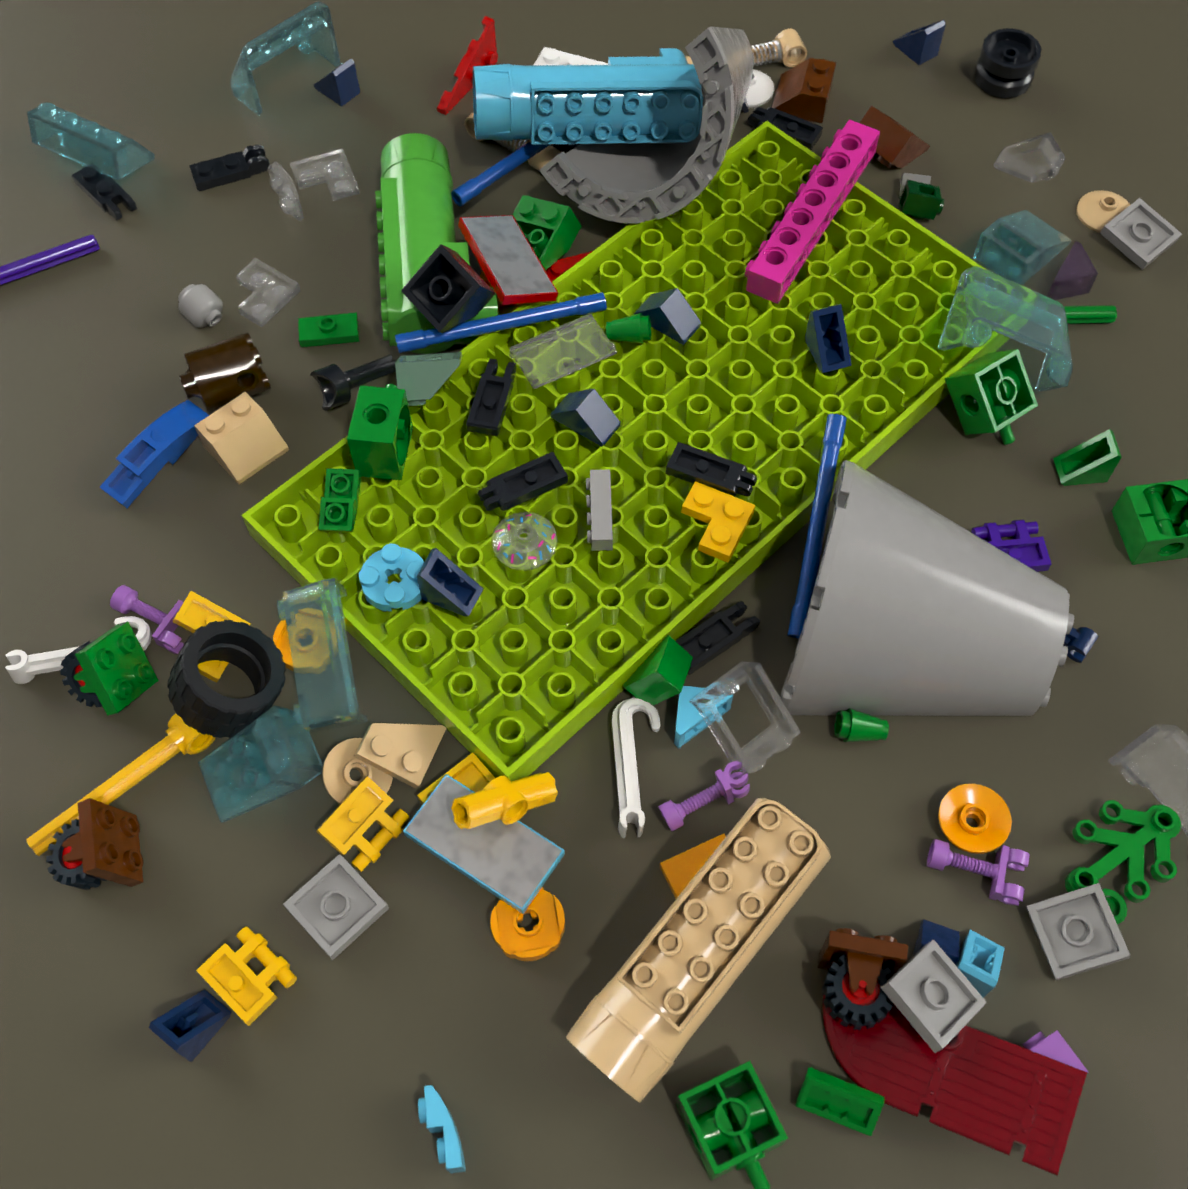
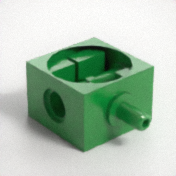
M1018 349L987 353L944 378L965 435L999 431L1003 444H1011L1015 441V437L1010 423L1038 406Z
M387 384L385 388L360 385L347 435V442L355 470H360L361 477L402 480L413 431L406 391L398 389L394 384Z
M1188 479L1126 487L1111 512L1131 564L1136 565L1188 558Z
M751 1061L678 1095L676 1106L710 1180L712 1181L734 1169L736 1171L745 1169L754 1189H770L771 1186L759 1160L765 1157L764 1154L782 1146L788 1139V1136Z

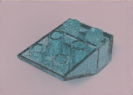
M1024 210L1000 217L985 229L980 235L973 258L1017 288H1020L1070 244L1072 239L1029 211Z
M276 705L198 762L219 820L223 823L299 790L320 775L323 768L322 761L301 712Z

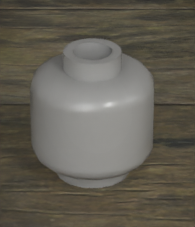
M190 284L179 294L178 309L195 327L204 328L208 325L213 327L221 320L223 302L206 285Z

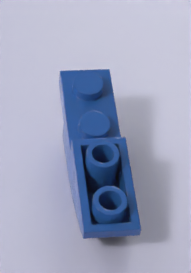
M186 400L164 413L144 429L115 458L120 464L101 484L100 488L124 507L128 508L167 462L173 465L198 436L194 425L208 417L209 414L190 400Z

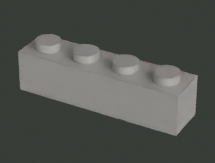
M610 469L590 470V478H586V490H590V495H586L587 508L591 507V513H587V525H591V530H587V541L592 543V551L613 550Z

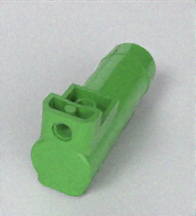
M419 133L400 135L386 144L381 153V190H375L376 208H382V211L376 212L377 230H383V233H378V251L384 252V254H379L380 275H386V277H380L381 298H387L381 299L382 321H388L382 323L383 341H389L390 346H397L395 339L397 334L435 328L401 290L439 245L442 244L456 251L470 265L468 242H456L451 194L453 180L450 174L447 149L437 139ZM496 293L475 317L465 322L497 316ZM481 335L433 344L410 352L420 354L437 353L450 348L454 344H470Z

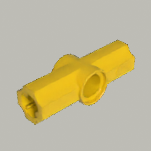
M549 772L534 774L514 781H510L506 776H499L490 781L484 790L454 799L451 807L454 814V822L461 830L465 828L471 829L499 819L503 824H513L520 820L527 810L554 802L558 791L555 786V779Z

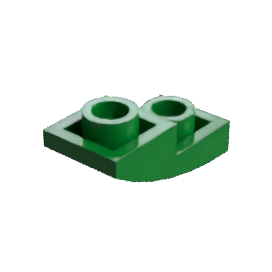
M326 468L324 497H321L320 531L353 532L360 492V470Z

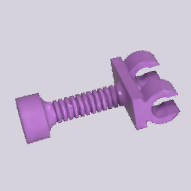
M121 585L115 590L110 600L112 609L122 614L133 611L159 624L152 637L157 645L164 647L168 651L178 654L184 646V643L180 642L182 638L173 633L179 625L172 622L184 603L183 601L178 600L167 615L138 600V592L126 585Z
M733 761L725 767L723 772L721 769L715 771L717 780L715 785L710 786L709 789L706 788V791L703 790V792L693 795V797L691 796L687 801L684 800L681 804H676L669 800L658 806L671 832L684 825L683 819L686 814L694 812L695 809L698 810V807L701 808V805L705 806V804L711 803L717 797L720 798V795L724 796L728 805L734 802V797H745L750 791V783L744 786L749 778L748 773L745 775L742 772L730 774L733 770L743 767L742 762Z
M933 839L927 856V867L943 871L945 866L950 865L955 868L958 867V869H965V871H972V873L983 874V876L992 878L989 899L999 900L1005 904L1016 906L1019 905V901L1023 902L1025 889L1017 884L1004 883L1006 868L1024 871V868L1028 867L1029 853L1019 849H1010V847L1003 845L996 852L995 864L978 860L977 858H971L970 856L967 857L963 854L960 855L956 852L953 853L949 849L950 844L948 842Z

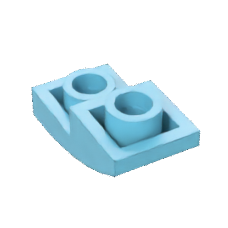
M432 1085L424 1086L425 1098L418 1099L420 1124H427V1129L431 1134L439 1132L444 1134V1137L437 1138L439 1164L446 1163V1170L450 1174L465 1172L463 1149L453 1118Z

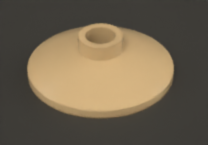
M1092 191L1081 197L1077 204L1076 212L1079 220L1087 228L1100 233L1103 227L1129 207L1130 203L1122 196L1110 191Z
M351 738L338 743L325 758L322 768L323 783L328 794L339 804L346 799L366 776L375 782L386 794L391 787L392 776L354 757L363 738ZM351 769H357L360 772L361 778L359 781H353L350 778L349 773Z

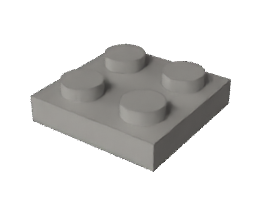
M1140 198L1107 223L1100 232L1102 236L1142 270L1176 243L1182 235L1181 232Z
M341 854L336 856L283 903L289 913L332 961L389 909L386 902Z
M1099 883L1026 906L1055 981L1129 959L1131 956Z
M934 939L922 947L881 987L934 1053L943 1049L987 1003Z

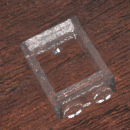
M741 661L689 700L700 712L730 762H742L743 767L736 771L748 774L759 771L766 765L765 760L774 753L787 749L792 744V739L801 733L760 663ZM747 682L772 725L740 748L715 705L728 695L736 693L740 689L739 687Z

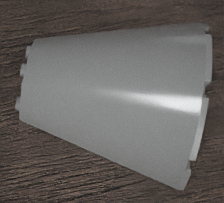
M709 27L685 47L696 69L699 82L702 84V120L700 133L696 139L690 142L580 144L567 153H564V151L559 153L539 171L560 195H567L578 203L579 209L608 221L642 223L648 220L662 219L690 204L704 191L718 172L725 158L751 83L753 55L744 30Z
M846 460L843 461L831 499L835 501V508L807 617L797 644L795 658L784 681L776 713L781 715H837L839 710L847 711L851 708L872 716H1033L1039 707L1045 708L1050 699L1051 688L1049 687L1057 666L1062 667L1066 661L1068 647L1063 646L1066 634L1070 633L1074 623V614L1069 613L1070 594L1066 588L857 464Z

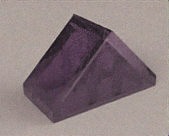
M1075 241L1052 283L1046 297L1047 300L1054 301L1090 292L1098 272L1081 243Z

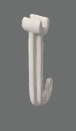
M136 616L116 618L114 621L115 625L128 621L131 628L138 629V633L135 636L143 651H145L152 638L149 625L143 619ZM78 647L27 655L22 650H13L6 654L11 665L5 668L15 683L25 684L33 680L36 674L62 669V660Z
M638 698L626 699L619 703L613 711L611 722L620 814L618 832L622 838L626 837L627 823L636 825L637 837H641L645 824V815L641 810L632 715L638 711L646 713L652 731L658 732L660 730V717L657 709L650 703Z

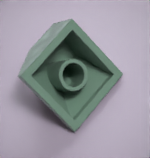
M462 352L400 356L395 362L397 388L406 391L408 406L426 404V399H431L459 367L462 360Z

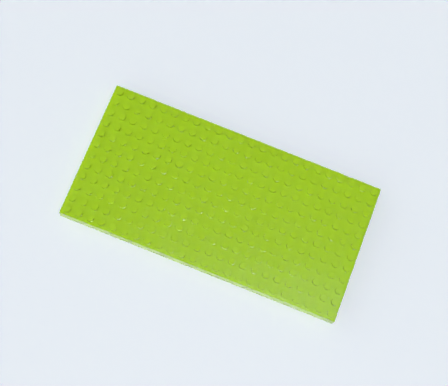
M765 121L727 150L725 158L710 184L690 204L662 219L628 224L552 281L558 291L556 301L524 303L513 312L570 301L577 297L601 292L604 293L607 309L605 311L586 315H573L482 334L459 351L462 352V360L459 367L431 399H426V404L409 406L413 431L402 480L361 477L353 532L319 530L321 497H324L326 468L355 469L347 436L242 514V518L250 536L425 709L445 726L470 753L473 752L495 778L506 776L510 781L518 780L531 775L625 689L622 685L667 635L675 641L681 638L810 521L823 452V437L827 415L840 414L847 418L843 443L838 455L831 494L832 499L838 472L843 461L853 462L866 470L950 393L944 378L983 355L996 352L1025 325L1034 301L858 182H856L778 304L746 291L747 277L744 276L748 263L750 260H756L762 242L770 239L776 221H782L788 203H794L800 185L808 182L811 169L814 165H819L821 160L820 156L770 122ZM675 288L680 290L701 321V326L684 345L652 327L651 340L644 341V344L608 340L606 335V322L632 316L651 294ZM842 304L852 366L821 373L805 342L810 311ZM490 358L497 359L498 361L496 376L504 377L505 369L509 362H515L517 367L513 389L498 437L469 432L466 426L481 375L485 373ZM595 388L620 421V427L603 447L551 418V413L568 393ZM678 442L743 464L747 467V472L757 477L756 484L752 486L753 490L750 496L740 494L735 496L754 504L755 511L729 563L698 551L699 542L709 524L681 513L682 505L693 483L666 474V466ZM550 452L555 454L568 475V483L505 511H502L500 507L487 511L483 506L484 501H481L477 495L479 490L487 487L486 483L491 478ZM610 469L613 550L592 551V543L587 541V530H591V525H587V513H591V507L587 508L586 495H590V490H586V478H590V470ZM555 533L554 539H551L552 534ZM543 540L544 543L539 547V543ZM501 542L500 549L497 550L498 544ZM390 543L416 552L424 562L431 550L437 548L484 589L470 615L466 617L422 599L413 607L405 610L400 607L397 609L391 608L392 611H383L375 608L366 600L359 580V572L365 561L372 554L382 550L385 545ZM539 551L542 553L543 560H540ZM504 552L508 555V558L503 555ZM519 552L523 559H521L516 553ZM512 554H514L513 563H511ZM528 556L537 557V560L528 559ZM400 574L388 576L387 583L390 584L393 581L401 582Z

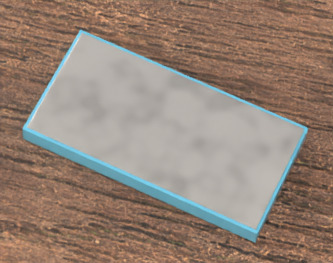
M446 774L403 830L404 835L524 914L565 855V850L519 820L513 824L506 825L499 819L471 829L465 828L461 830L454 822V814L451 809L455 798L475 792Z

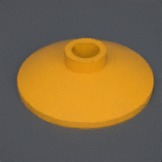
M979 784L959 785L951 789L944 796L939 806L938 819L942 832L953 845L966 852L983 854L994 851L1006 841L1012 827L1010 810L1002 797L986 786ZM966 819H974L977 822V827L974 828L968 825Z

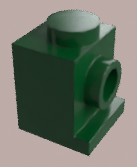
M907 179L898 203V209L905 215L910 214L913 218L919 220L925 218L934 220L935 216L940 215L942 212L944 199L941 197L940 187Z

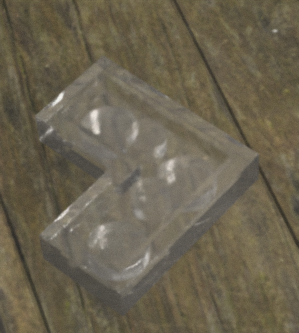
M343 148L290 163L299 190L326 182L333 201L360 194Z
M257 258L253 259L236 275L238 283L253 292L238 306L240 315L260 327H263L301 291L299 283Z

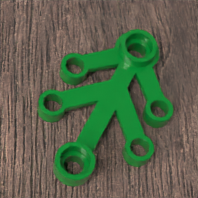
M1109 800L1100 807L1099 817L1108 825L1122 822L1142 827L1134 834L1097 828L1094 822L1086 819L1079 821L1073 828V837L1081 844L1094 842L1116 846V848L1089 868L1077 867L1073 869L1065 879V888L1068 893L1088 887L1080 883L1079 876L1087 878L1090 886L1099 883L1098 880L1128 858V883L1124 887V894L1131 902L1140 903L1144 901L1151 892L1148 882L1144 880V846L1152 839H1154L1155 862L1150 867L1152 877L1158 882L1165 883L1170 881L1177 873V867L1170 859V839L1180 832L1181 821L1178 814L1168 806L1154 805L1146 812L1125 809L1119 802ZM1106 808L1113 809L1117 817H1111L1107 813ZM1158 817L1163 818L1168 826L1160 824ZM1080 827L1087 828L1091 836H1084L1080 832ZM1158 865L1165 866L1169 874H1162L1159 871ZM1132 885L1140 887L1142 896L1133 892Z

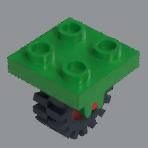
M128 621L117 624L92 642H85L65 656V659L61 662L63 668L60 669V675L66 676L62 682L64 686L70 685L71 689L68 690L70 695L72 696L76 693L78 695L76 700L80 703L86 700V706L92 707L94 704L96 707L103 706L107 716L120 712L159 681Z

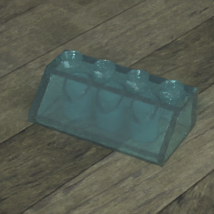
M41 103L38 107L27 112L32 143L113 179L119 180L155 159L154 153L133 139L98 125L96 122L82 118L73 112L61 109L52 103Z

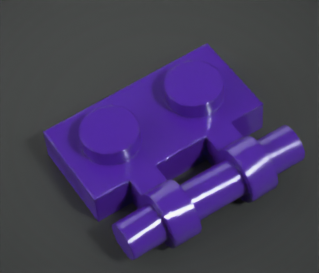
M1013 520L1011 524L997 525L996 522L984 523L983 527H973L971 533L1037 572L1048 571L1052 565L1043 536L1030 538V535L1038 533L1039 528L1036 521ZM1011 536L1014 538V539H1011V540H1002V539H1001V537H1011Z

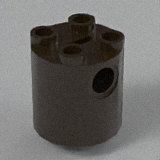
M249 333L240 334L184 354L188 369L185 374L179 375L188 399L192 397L201 398L207 412L226 405L244 392L249 396H253L271 389L267 375L262 371L260 365L262 364L260 354L256 346L253 345Z

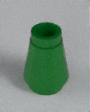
M642 313L606 322L607 339L644 344V341L651 340L652 336L650 316H642Z
M851 708L847 711L839 710L836 715L834 725L835 737L842 738L844 742L885 741L888 736L889 723L887 720Z

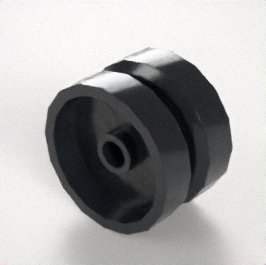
M1012 28L998 29L989 33L984 39L980 58L975 69L974 78L977 85L984 92L995 97L1012 98L1024 94L1031 87L1035 69L1041 57L1042 48L1039 41L1027 32Z

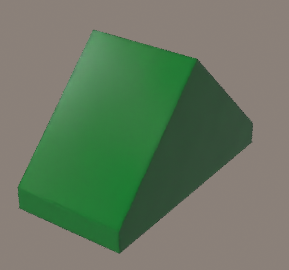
M1109 429L1054 457L1053 460L1061 484L1063 486L1108 482L1122 456L1114 433Z
M667 635L622 686L634 697L651 705H656L681 693L693 657Z

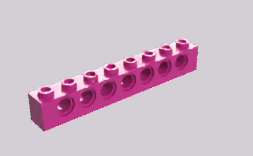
M850 119L842 130H837L832 146L825 148L820 164L814 165L811 169L808 182L800 185L794 203H788L782 221H776L770 239L762 242L756 260H750L744 273V276L747 277L746 291L777 304L780 302L874 156L880 135L879 130Z

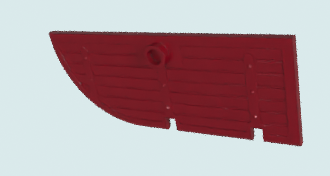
M822 1002L823 1023L832 1052L846 1074L859 1087L884 1096L885 1104L915 1117H918L922 1104L932 1107L930 1123L1010 1156L1014 1142L1026 1146L1022 1159L1023 1162L1058 1176L1088 1072L966 1025L943 1049L934 1053L894 1003L880 1023L877 1022L874 1027L869 1029L866 1026H862L860 1030L853 1029V1024H848L847 1027L841 1025L842 1019L838 1016L834 1020L830 1016L831 1008H825Z

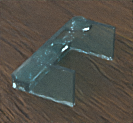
M336 578L319 580L283 592V599L277 600L280 620H286L299 700L298 704H294L295 720L297 725L303 724L305 731L309 732L368 723L367 716L359 713L341 603V597L347 596L346 589Z

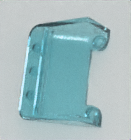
M323 2L313 3L249 41L242 48L232 73L230 84L234 96L257 115H260L263 111L252 70L292 46L296 45L305 54L316 51L335 67L341 65L330 9Z
M975 266L966 269L960 277L938 349L945 351L963 345L970 348L983 346L991 338L993 330L1046 353L1035 387L1036 390L1042 392L1067 387L1072 374L1073 363L1064 306L1054 299L981 267Z

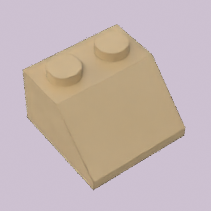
M246 392L194 425L203 447L239 485L289 451L287 444L265 411Z

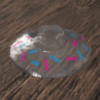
M530 512L515 513L502 519L494 529L491 539L493 552L498 560L509 568L523 571L536 569L547 563L554 555L558 543L556 530L550 521L539 514ZM524 533L529 534L527 537L519 536L520 534Z

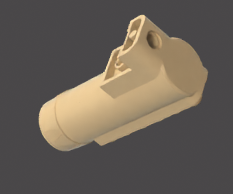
M757 798L615 976L598 995H595L566 1035L570 1043L614 1083L640 1103L672 1067L675 1059L689 1039L831 859L830 850L818 833L779 802L767 798Z

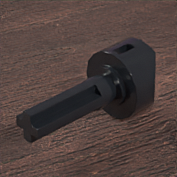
M387 355L345 372L336 364L312 371L310 376L314 377L322 390V408L330 410L348 403L351 399L350 389L396 372V361L392 359L391 355Z

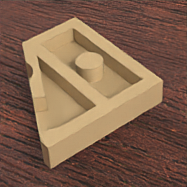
M372 723L369 725L354 757L416 789L420 786L447 728L443 725Z

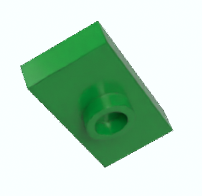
M357 312L298 318L299 343L301 347L360 342Z
M808 1067L796 1099L795 1107L871 1137L884 1106L885 1097Z

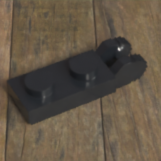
M258 144L247 146L243 152L240 151L189 165L197 190L204 191L251 178L252 175L267 171L270 167V162L265 157V149Z
M96 162L91 163L72 175L74 182L104 212H108L114 219L119 220L122 218L121 211L117 206L120 203L130 211L137 209L132 197Z
M489 359L485 373L481 375L467 419V431L498 437L513 389L517 368L515 362H509L506 366L504 377L496 376L498 371L497 359Z
M743 601L736 603L724 612L722 610L676 640L693 657L688 675L697 671L758 628L760 620L756 616L745 620L737 627L732 623L745 613L747 606Z

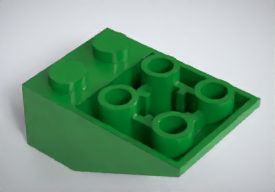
M526 195L521 197L512 214L545 271L569 251L582 227L570 206Z

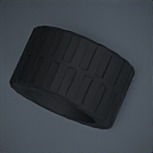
M214 621L196 629L182 647L170 671L171 675L167 683L169 701L172 703L173 710L177 716H180L186 725L198 730L197 732L216 738H233L252 731L255 726H258L263 721L285 685L286 666L282 659L283 655L280 649L275 646V642L262 633L263 631L249 626L241 621ZM219 660L237 666L251 680L255 695L248 698L235 699L218 694L204 682L199 673L198 664L205 661Z

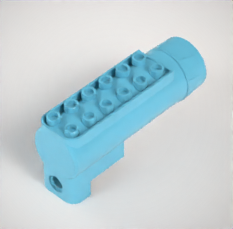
M660 48L659 57H608V65L499 64L473 66V113L476 140L512 141L530 139L531 145L678 143L693 141L700 133L703 109L702 84L699 82L694 65L688 64L685 55L679 49Z

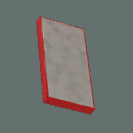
M513 215L460 217L458 227L502 305L556 301L558 291Z

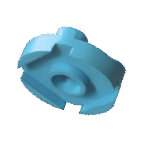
M392 543L385 545L382 550L372 554L365 561L359 572V580L366 600L375 608L383 611H392L391 608L397 609L400 607L405 610L416 605L422 599L416 576L424 564L423 559L416 552ZM400 574L401 582L393 581L390 584L387 583L388 576Z

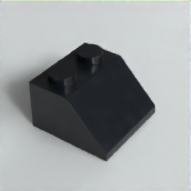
M442 244L439 245L401 290L440 333H444L475 317L495 295L491 287L456 251Z

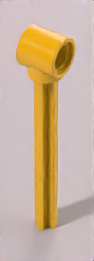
M175 713L168 722V729L165 730L168 736L27 838V844L37 856L42 855L48 850L49 844H56L57 840L53 838L55 833H64L61 828L64 824L72 825L71 820H79V802L91 798L109 805L179 752H182L184 755L187 753L190 755L200 753L207 749L216 737L197 732L198 730L186 725L184 720Z

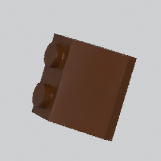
M808 58L781 74L772 108L806 121L823 123L832 88L836 62Z
M872 105L860 121V124L880 131L876 153L879 154L877 160L888 168L893 164L902 169L925 153L930 145L900 123Z

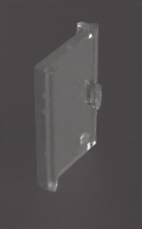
M591 313L509 348L510 358L515 359L533 389H537L617 354L614 342L609 341Z

